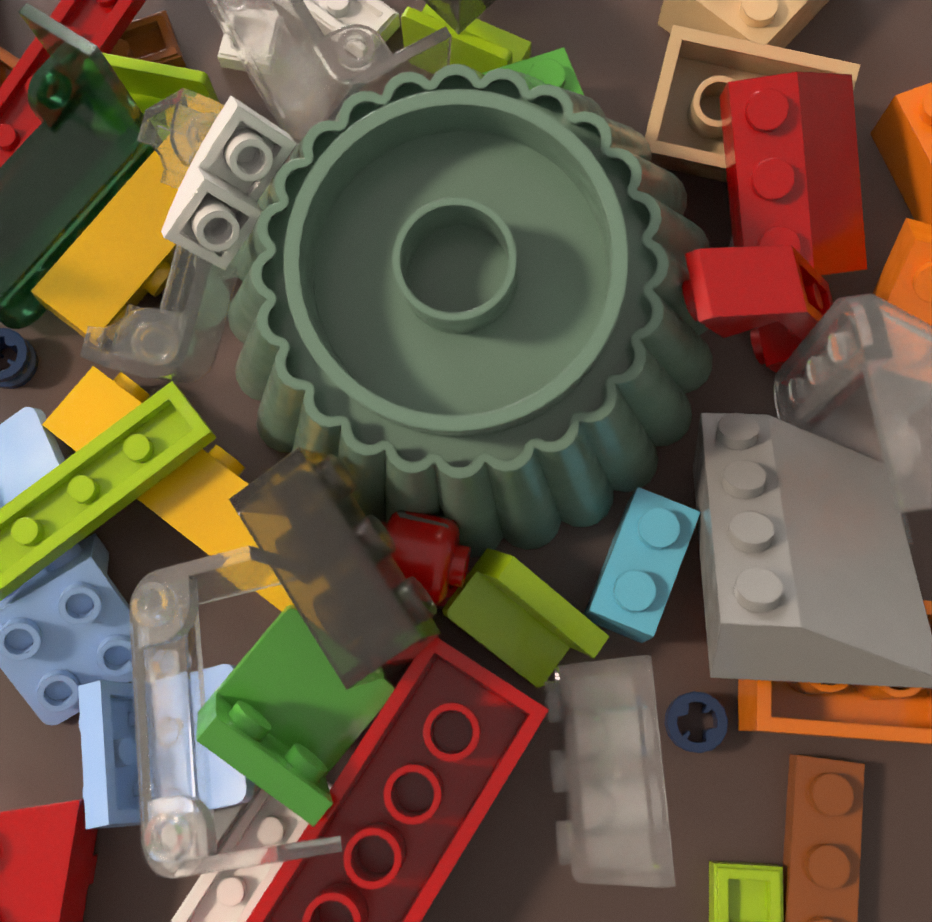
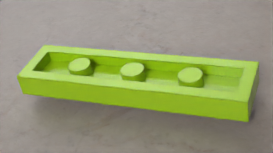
M173 381L0 508V601L217 438Z

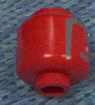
M398 510L390 516L387 522L378 521L376 523L368 547L366 573L375 576L378 589L386 596L430 606L437 605L447 596L450 585L463 587L468 571L471 547L459 545L460 532L454 520L433 514Z

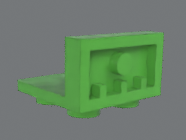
M289 605L200 708L197 715L196 741L314 827L333 804L326 775L383 708L394 691V686L387 678L297 607Z

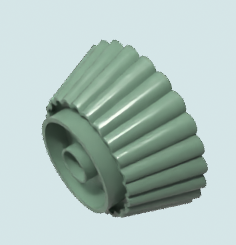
M460 64L444 66L434 74L430 81L422 74L415 72L400 73L392 77L385 85L382 95L373 91H361L353 94L343 103L335 121L318 122L308 130L291 154L290 161L280 168L257 202L263 212L258 217L253 231L236 254L235 268L242 284L230 304L228 313L231 331L239 341L244 343L235 366L236 380L246 395L261 401L256 420V427L260 438L268 447L278 452L292 453L290 460L291 475L300 489L310 495L321 497L334 494V505L340 518L349 526L360 530L374 529L378 521L387 522L390 516L398 510L450 518L458 525L460 532L459 545L471 547L470 557L475 558L482 556L487 548L496 549L503 538L518 548L525 550L538 549L550 543L556 536L561 521L573 527L594 525L608 514L613 504L614 490L621 492L635 491L637 487L642 488L651 481L658 465L656 447L669 446L679 441L689 430L692 410L685 394L701 387L707 381L712 371V353L709 345L700 336L709 328L699 321L696 322L692 319L687 310L682 291L683 282L690 279L685 253L696 249L710 248L704 231L683 216L687 207V193L683 183L673 173L651 163L650 145L641 133L629 126L606 118L600 105L590 97L550 84L545 85L535 77L511 69L498 68L484 75L477 70Z

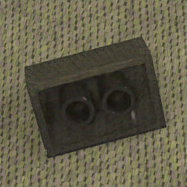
M298 447L232 496L229 501L344 687L348 690L394 675L404 668L441 634L431 618L437 613L432 598L422 584L412 576L406 579L392 558L391 554L396 551V545L387 529L375 516L370 514L366 517L351 493L357 490V485L345 465L333 454L326 456L323 453Z

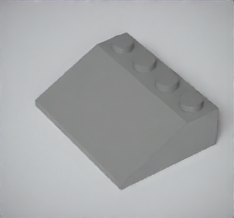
M701 413L693 462L696 510L700 511L697 526L710 678L932 688V633L888 465L768 414Z

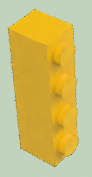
M195 106L31 290L41 305L98 349L101 348L108 338L114 343L120 341L139 316L133 311L136 305L148 292L154 297L158 296L177 273L178 269L172 263L183 252L184 248L165 239L161 231L189 166L214 123Z

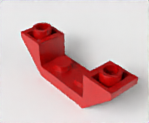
M792 245L701 248L685 253L690 279L683 282L682 291L687 310L692 319L696 322L699 321L722 338L751 330L750 339L756 359L761 365L766 364V367L781 377L788 378L799 374L843 344L828 282Z

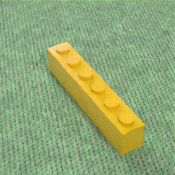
M93 366L42 425L77 452L146 401L150 395L122 372H119L111 380ZM216 444L209 453L203 449L137 498L281 612L289 605L297 607L357 656L362 654L400 604L397 598L386 596L380 592L376 585L375 576L366 573V558L357 567L342 556L338 551L344 545V542L337 535L315 519L308 528L300 524L288 514L295 506L288 498L267 482H264L258 490L253 488L239 477L245 470V467Z

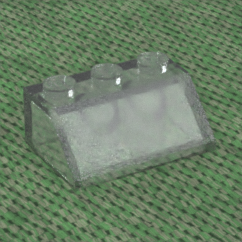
M651 655L557 666L554 669L555 681L544 682L545 707L549 709L546 714L547 722H559L561 750H550L553 792H565L567 820L556 821L559 864H571L572 875L577 883L658 888L676 887Z

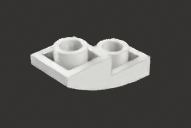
M230 96L203 140L177 191L161 231L163 237L215 266L226 270L253 231L258 217L263 212L257 201L296 146V142L287 132Z

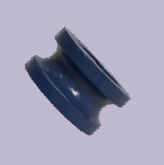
M0 328V357L4 358L1 351L8 347L17 353L15 361L7 360L11 365L5 370L0 368V388L15 389L24 386L33 378L38 369L39 358L36 349L18 332L9 328Z
M693 691L679 695L670 703L665 712L664 725L667 735L676 746L688 752L704 753L713 750L722 743L727 733L728 719L725 709L716 698L707 693ZM692 702L702 704L703 707L700 712L706 714L710 711L713 718V728L704 729L702 741L699 742L688 740L690 731L681 733L677 725L678 716L687 715L689 703Z

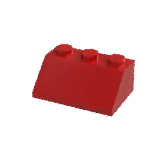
M797 71L728 82L719 99L733 247L792 245L820 275L866 270L867 259L852 74Z

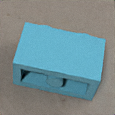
M637 487L625 507L584 615L594 624L637 642L644 643L653 638L700 511Z

